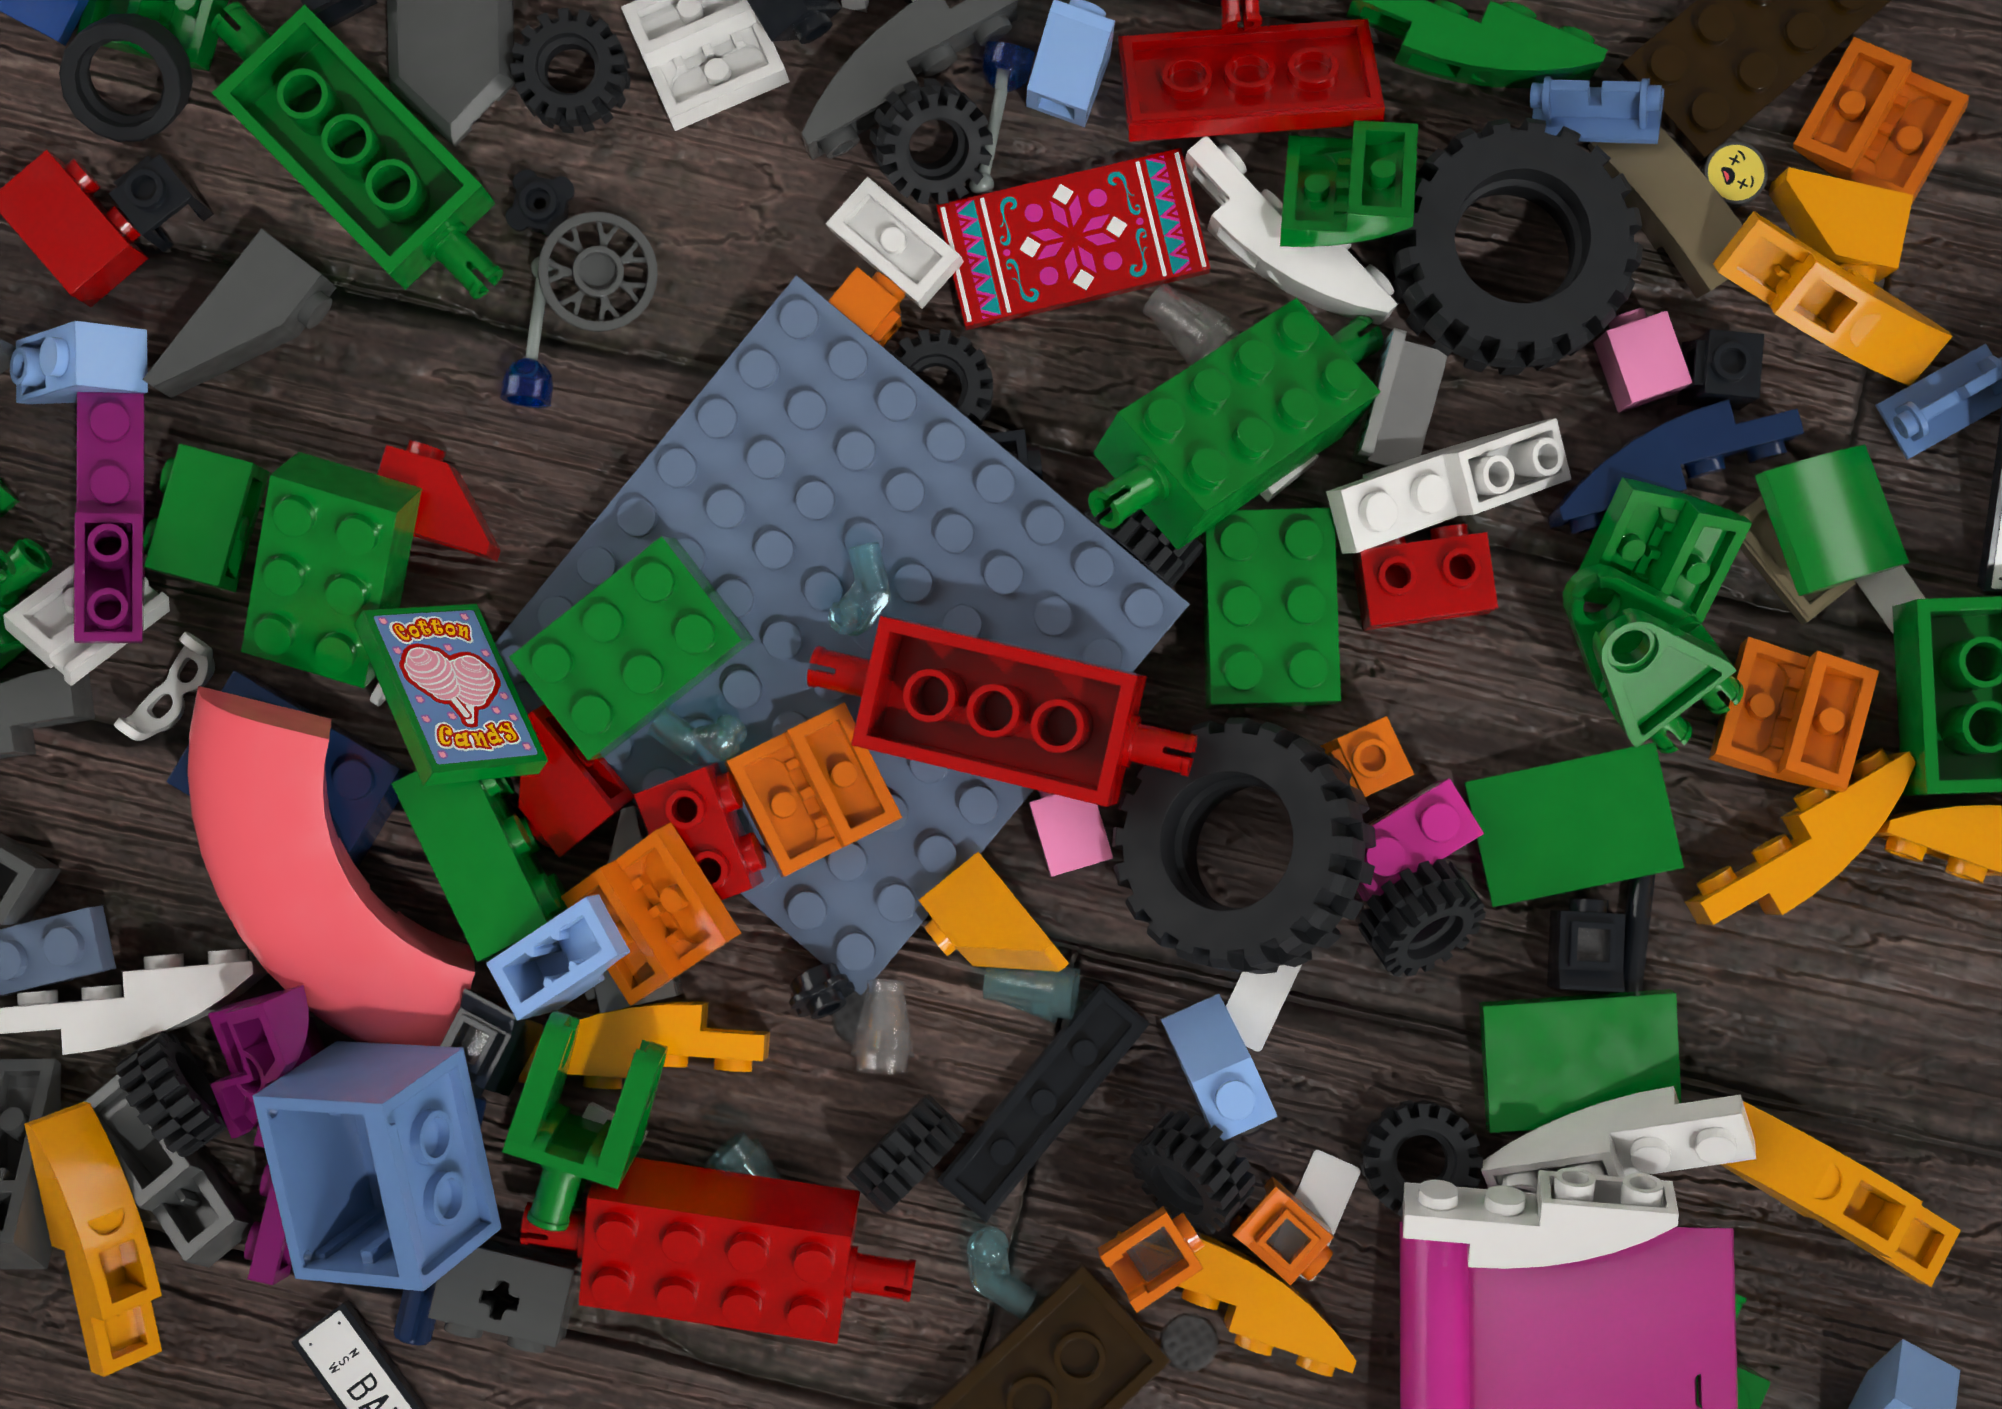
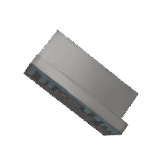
M1394 328L1384 340L1373 383L1381 392L1364 413L1351 460L1384 468L1421 456L1448 356L1438 349L1405 341L1407 334L1405 330Z

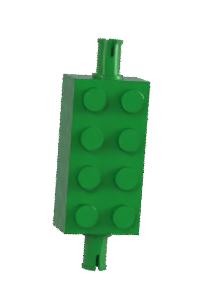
M233 2L223 8L241 27L239 31L234 30L219 13L215 16L211 23V31L220 37L243 63L212 94L404 290L412 285L437 261L461 283L473 299H479L489 292L484 284L472 273L474 269H477L495 287L503 276V270L495 265L466 235L467 231L496 204L478 180L305 4L272 36L246 11V7L240 2Z
M1296 297L1117 413L1093 452L1115 478L1089 494L1088 503L1093 516L1096 517L1111 507L1112 512L1103 517L1099 523L1108 529H1114L1122 524L1123 520L1142 509L1172 545L1179 550L1354 428L1381 392L1357 365V363L1369 355H1373L1382 349L1383 335L1379 326H1376L1360 337L1359 332L1370 326L1374 321L1370 317L1361 315L1350 321V324L1330 335Z

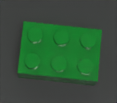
M297 452L275 470L269 479L241 652L364 689L376 674L354 623L362 610L400 608L422 488L302 452Z
M1300 508L1234 511L1200 535V543L1205 548L1201 552L1206 709L1332 706L1340 702L1335 524L1331 509Z
M661 536L510 655L509 658L589 761L606 757L753 642L754 639L679 541L675 538Z
M2002 596L1915 599L1892 606L1900 753L1910 752L1916 761L1902 796L2002 793Z
M415 771L391 783L477 962L493 959L568 909L561 898L566 893L561 881L555 873L546 876L535 854L543 850V845L533 836L527 817L518 818L508 798L509 795L515 793L511 777L423 786L418 772Z

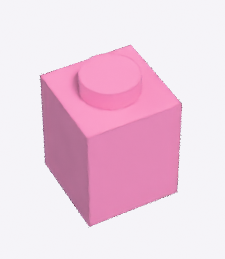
M1644 308L1620 314L1608 324L1610 330H1607L1593 342L1618 413L1677 394L1693 383L1667 311L1647 317Z
M1039 791L1041 799L1029 802L1050 877L1113 859L1098 805Z

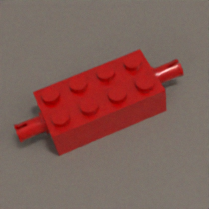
M880 616L870 659L828 650L818 645L814 649L809 662L835 669V673L808 669L807 685L809 687H820L861 697L851 742L852 746L1109 807L1118 804L1126 767H1130L1132 762L1181 773L1182 776L1188 777L1194 758L1172 754L1167 749L1172 748L1189 753L1196 752L1198 735L1192 733L1189 735L1141 723V716H1138L1147 676L900 618Z
M643 1158L634 1159L618 1189L592 1182L585 1211L571 1210L569 1226L565 1231H549L530 1223L527 1219V1214L533 1202L527 1203L521 1224V1244H535L577 1251L578 1258H582L579 1293L580 1306L833 1344L838 1343L846 1298H851L852 1292L902 1299L904 1302H910L916 1260L914 1259L903 1260L858 1253L859 1246H854L860 1191Z

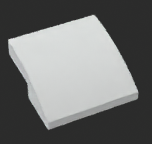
M635 0L621 6L675 131L790 82L774 43L771 42L747 0Z

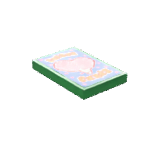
M477 604L362 610L354 623L423 786L540 773L548 759Z

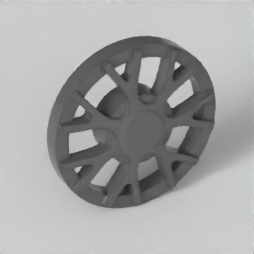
M587 212L567 219L549 235L539 256L538 280L547 304L562 320L582 330L606 332L629 324L646 309L656 289L658 276L657 262L649 241L634 224L614 214ZM587 223H596L599 246H591L584 250L576 227ZM602 223L609 224L614 227L608 234H605L603 232ZM618 229L626 232L635 241L622 257H619L613 250L607 248L609 241ZM569 230H571L573 236L572 242L562 238ZM557 242L577 253L578 256L572 268L564 267L549 260L553 247ZM638 246L644 257H633L632 254ZM646 263V283L623 281V265ZM548 266L556 269L558 274L548 277ZM572 276L574 284L579 291L559 302L552 291L550 283ZM618 288L622 289L636 304L632 310L621 317L607 297ZM633 289H645L641 299L634 294ZM584 295L600 299L598 321H590L578 317ZM574 303L573 314L563 306ZM605 311H609L614 319L604 321Z

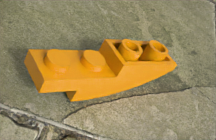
M1755 211L1752 212L1713 263L1719 274L1767 303L1778 317L1846 357L1909 386L1918 379L1953 337L1948 330L1851 268L1846 271Z
M1883 748L1877 749L1855 761L1846 791L1837 792L1809 787L1796 795L1793 799L1798 807L1781 816L1793 840L1790 841L1786 834L1779 835L1755 848L1751 853L1756 861L1735 873L1731 866H1726L1711 873L1696 884L1701 893L1685 901V904L1697 924L1715 925L1756 900L1765 915H1784L1812 897L1856 858L1885 823L1901 797L1916 765V761L1911 753L1902 752L1887 755Z
M2002 806L1936 807L1903 812L1888 816L1885 823L1874 835L1887 840L1884 850L1896 856L1922 862L1924 855L1927 854L1947 861L1945 872L1961 879L1983 884L1985 876H2002Z
M673 1001L630 1006L580 1019L567 1074L584 1075V1087L621 1089L622 1080L627 1077L636 1049H640L642 1040L668 1046L663 1067H688V1058L690 1056L714 1058L713 1069L752 1072L753 1061H764L768 1058L770 1032L708 1028L709 1002ZM540 1038L519 1076V1082L521 1083L526 1082Z
M1743 1101L1755 1139L1756 1159L1720 1164L1721 1166L1802 1216L1817 1220L1917 1283L1932 1287L1961 1231L1959 1228L1921 1205L1923 1201L1877 1173L1795 1127Z
M81 1102L24 1123L51 1246L65 1252L91 1372L105 1377L162 1352L151 1302L162 1296L155 1264L132 1192L114 1149L93 1107L88 1102Z
M1118 1231L1117 1236H1119L1123 1232ZM1197 1232L1205 1246L1196 1251L1195 1255L1204 1269L1178 1285V1287L1183 1288L1182 1299L1212 1310H1218L1220 1301L1228 1303L1223 1322L1229 1332L1236 1334L1234 1343L1244 1349L1271 1356L1273 1348L1276 1347L1297 1354L1296 1365L1328 1377L1333 1376L1335 1368L1353 1373L1357 1362L1329 1322L1303 1295L1290 1286L1283 1278L1251 1256L1218 1239ZM1142 1240L1132 1247L1149 1273L1176 1255L1172 1249L1146 1240Z

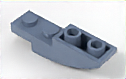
M103 906L88 907L0 929V997L116 969Z

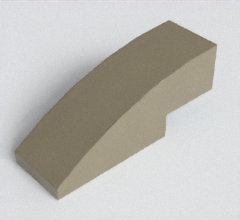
M1660 127L1658 144L1591 142L1587 145L1591 152L1598 145L1611 157L1604 166V169L1611 178L1622 173L1624 174L1632 188V191L1624 198L1627 208H1639L1643 226L1641 228L1655 250L1661 246L1664 248L1696 299L1728 280L1717 272L1713 263L1741 228L1742 223L1715 187L1665 130Z

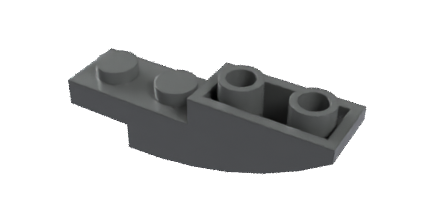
M916 0L880 26L850 56L816 103L801 133L805 149L811 160L823 154L828 159H832L855 147L860 141L858 135L879 124L873 118L878 107L887 112L892 106L885 99L892 91L901 98L907 94L903 84L914 81L919 86L915 75L923 72L928 77L940 73L957 60L958 56L956 53L977 41L980 46H987L1004 37L1013 27L1011 22L1017 20L1018 0H965L950 9L945 0Z

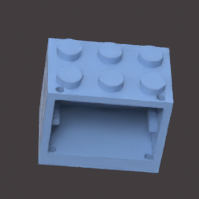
M336 1041L252 1096L295 1279L425 1291L502 1229L463 1047Z

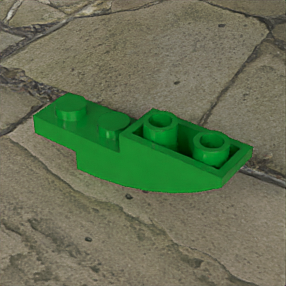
M1352 0L1346 17L1353 20L1368 19L1370 27L1403 40L1395 58V64L1429 76L1478 86L1531 88L1532 82L1544 83L1545 76H1552L1553 80H1588L1601 65L1608 49L1594 44L1595 39L1589 33L1571 26H1562L1558 29L1536 20V14L1528 7L1508 1L1498 4L1490 0L1479 22L1469 19V14L1464 8L1445 0H1436L1434 3L1426 0Z

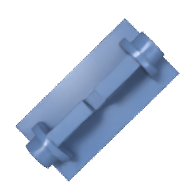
M1545 76L1544 83L1532 82L1530 108H1533L1532 119L1545 120V133L1556 136L1562 127L1565 126L1581 134L1578 142L1658 144L1665 92L1662 89V85H1650L1649 78H1642L1641 82L1602 81V87H1590L1589 80H1553L1552 76Z
M1987 344L1978 347L1875 405L1906 460L2002 407V357L1997 358L1993 356Z

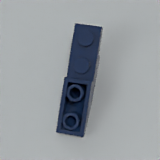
M1726 400L1668 421L1635 439L1591 470L1563 497L1547 516L1550 529L1569 524L1572 534L1598 529L1622 477L1683 492L1687 490L1682 469L1686 470L1687 478L1692 479L1726 469L1723 460L1725 458L1746 453L1749 463H1756L1787 453L1785 443L1804 434L1798 408L1736 424L1730 401Z

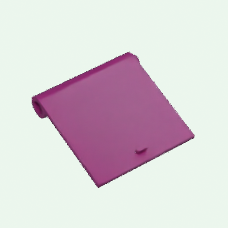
M1399 1222L1400 1409H1738L1733 1228L1675 1227L1646 1242L1612 1254L1579 1262L1545 1267L1499 1269L1468 1267L1467 1244L1403 1238V1222ZM1697 1377H1698V1401H1699V1404H1700L1702 1407H1700V1406L1697 1404V1383H1696Z

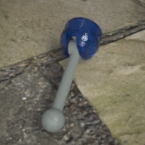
M988 41L985 45L982 73L985 81L995 89L989 124L987 126V129L993 136V145H985V148L992 155L990 165L979 164L978 170L984 177L978 185L971 179L969 181L970 190L976 196L990 193L994 189V180L990 173L1007 93L1021 88L1027 82L1032 70L1035 52L1019 45L998 41Z
M539 256L531 264V271L536 277L526 354L524 358L514 361L507 368L502 380L500 399L509 404L528 408L550 407L553 394L552 374L544 364L537 361L546 302L538 280ZM548 266V277H552L555 275L556 269Z

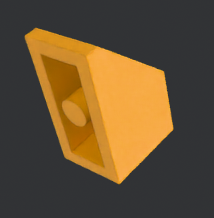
M1788 167L1771 182L1769 196L1798 240L1846 271L1851 268L1873 283L1874 281H1881L1898 269L1913 200L1912 194Z
M979 851L918 900L932 917V920L923 927L947 957L957 949L975 967L1060 972L1069 964Z

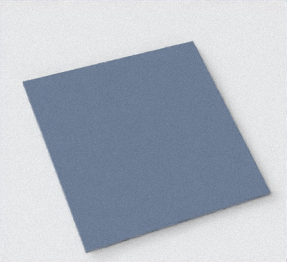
M796 275L495 644L524 709L529 714L531 711L544 705V703L510 660L509 656L661 536L675 538L679 541L753 637L754 641L604 757L631 792L635 794L718 762L722 774L728 772L724 764L726 761L843 702L846 703L856 723L861 697L820 687H809L807 685L808 669L835 673L834 668L809 662L814 649L818 645L828 650L870 659L880 616L900 618L1133 673L1190 604ZM869 750L903 818L781 878L743 802V808L738 809L737 813L745 833L753 832L758 838L765 855L766 868L760 870L764 882L740 894L823 964H836L840 974H846L849 982H853L855 991L862 995L929 916V913L918 900L979 851L981 854L1034 789ZM633 799L632 802L637 805L636 800Z

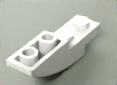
M1205 136L1187 151L1185 158L1187 172L1220 207L1211 215L1207 230L1235 257L1258 275L1285 292L1318 308L1350 319L1365 315L1374 320L1372 323L1381 325L1391 315L1398 305L1391 297L1394 293L1393 286L1384 274L1373 265L1369 264L1364 268L1348 251L1351 244L1318 247H1280L1283 203L1268 189H1264L1260 193L1244 176L1247 172L1244 162L1230 146L1221 143L1217 147L1208 136Z
M1557 418L1487 435L1363 474V479L1326 491L1341 551L1342 554L1364 551L1457 516L1481 513L1571 480V474Z
M248 948L208 951L209 964L184 966V953L145 956L144 969L123 971V997L121 984L81 988L82 1000L58 1002V990L17 993L18 1005L0 1008V1034L61 1029L63 1055L130 1044L154 1038L162 1031L170 1032L184 1027L208 1015V1013L220 1009L246 992L268 972L258 960H248Z
M1671 1086L1605 1101L1538 1127L1484 1159L1481 1171L1488 1188L1506 1185L1518 1188L1522 1192L1537 1193L1539 1170L1557 1172L1562 1168L1573 1167L1587 1170L1593 1175L1625 1177L1632 1173L1657 1174L1756 1159V1147L1741 1094L1680 1104L1675 1088Z
M1573 1167L1562 1168L1557 1172L1539 1170L1537 1193L1522 1192L1518 1188L1506 1185L1479 1189L1456 1187L1454 1184L1444 1180H1427L1421 1184L1404 1182L1403 1238L1467 1244L1468 1267L1510 1269L1545 1267L1579 1262L1635 1246L1678 1226L1679 1212L1673 1181L1660 1180L1655 1176L1645 1173H1632L1625 1177L1593 1175L1587 1170Z

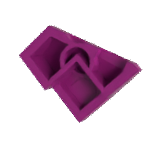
M304 985L229 1004L208 1013L231 1073L210 1084L231 1139L250 1132L258 1120L252 1096L290 1072L299 1060L305 1045L309 1025V1009Z

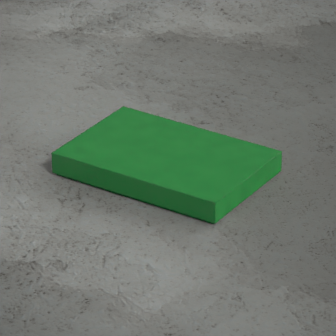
M1655 742L1643 744L1637 748L1635 746L1464 783L1469 809L1484 832L1476 840L1492 908L1684 868Z
M1662 989L1479 1002L1486 1128L1490 1133L1534 1130L1570 1113L1605 1101L1674 1086L1679 1103L1681 1104L1677 998L1673 990Z

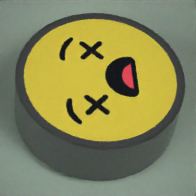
M1729 142L1717 147L1705 159L1700 169L1730 209L1741 208L1755 199L1765 187L1768 176L1767 165L1761 153L1753 146L1743 142Z

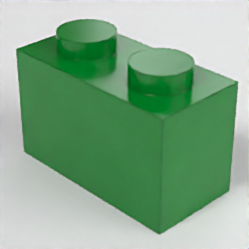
M179 443L175 458L170 457L162 470L160 491L164 494L158 519L153 518L147 525L144 533V554L147 555L144 567L166 575L236 593L270 472L252 462Z

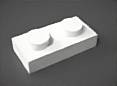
M868 176L826 223L833 234L874 269L893 281L921 309L924 308L964 262L958 252Z

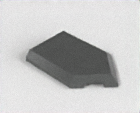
M387 0L389 86L448 142L456 147L472 130L471 126L495 101L499 102L516 84L511 75L510 63H515V57L512 54L515 43L513 0Z

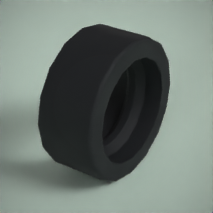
M135 13L110 14L80 31L64 50L59 71L63 98L75 118L94 134L116 142L143 141L162 132L187 105L193 84L190 60L178 38L158 21ZM111 41H128L139 45L154 58L162 72L164 87L161 99L152 109L142 114H126L115 110L99 96L91 81L90 64L92 57L101 46Z

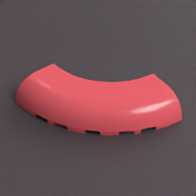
M198 686L189 732L188 783L191 815L201 856L215 892L241 939L263 968L284 989L304 985L309 1011L329 1026L353 1040L366 1043L440 1046L460 1008L463 990L465 988L471 989L475 975L474 954L468 944L441 936L422 927L404 916L401 912L395 913L370 889V884L353 863L341 838H338L329 809L325 765L332 719Z

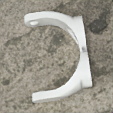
M184 632L179 638V641L185 646L169 669L165 682L156 687L132 715L117 719L114 726L120 732L135 741H142L161 731L170 730L184 713V694L195 692L198 686L204 687L209 682L215 671L213 651L211 647L194 635ZM192 659L197 663L198 671L193 680L184 683L180 680V673L186 663ZM169 694L173 700L172 707L163 717L157 718L153 714L152 709L164 695Z

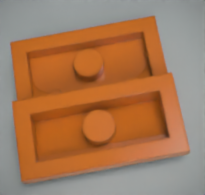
M1853 37L1794 141L1793 149L1840 179L1912 194L1913 204L1965 112L1969 102V95L1911 72L1912 60Z
M1748 636L1740 645L1734 666L1737 671L1732 674L1743 685V697L1735 706L1726 695L1724 702L1730 711L1720 715L1708 759L1786 782L1837 792L1846 791L1879 671L1818 650L1809 657Z
M845 702L724 763L728 772L734 778L742 800L781 878L903 818L869 749L851 745L856 723Z
M672 823L655 830L616 860L600 867L561 896L566 906L570 908L586 896L600 895L630 950L629 954L607 969L630 1006L653 993L741 934L740 929Z

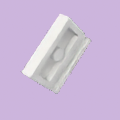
M74 563L3 615L5 629L48 667L52 668L54 666L64 675V680L70 686L74 685L127 644L74 642ZM146 577L143 631L170 611L169 597L163 592L159 594L151 588Z

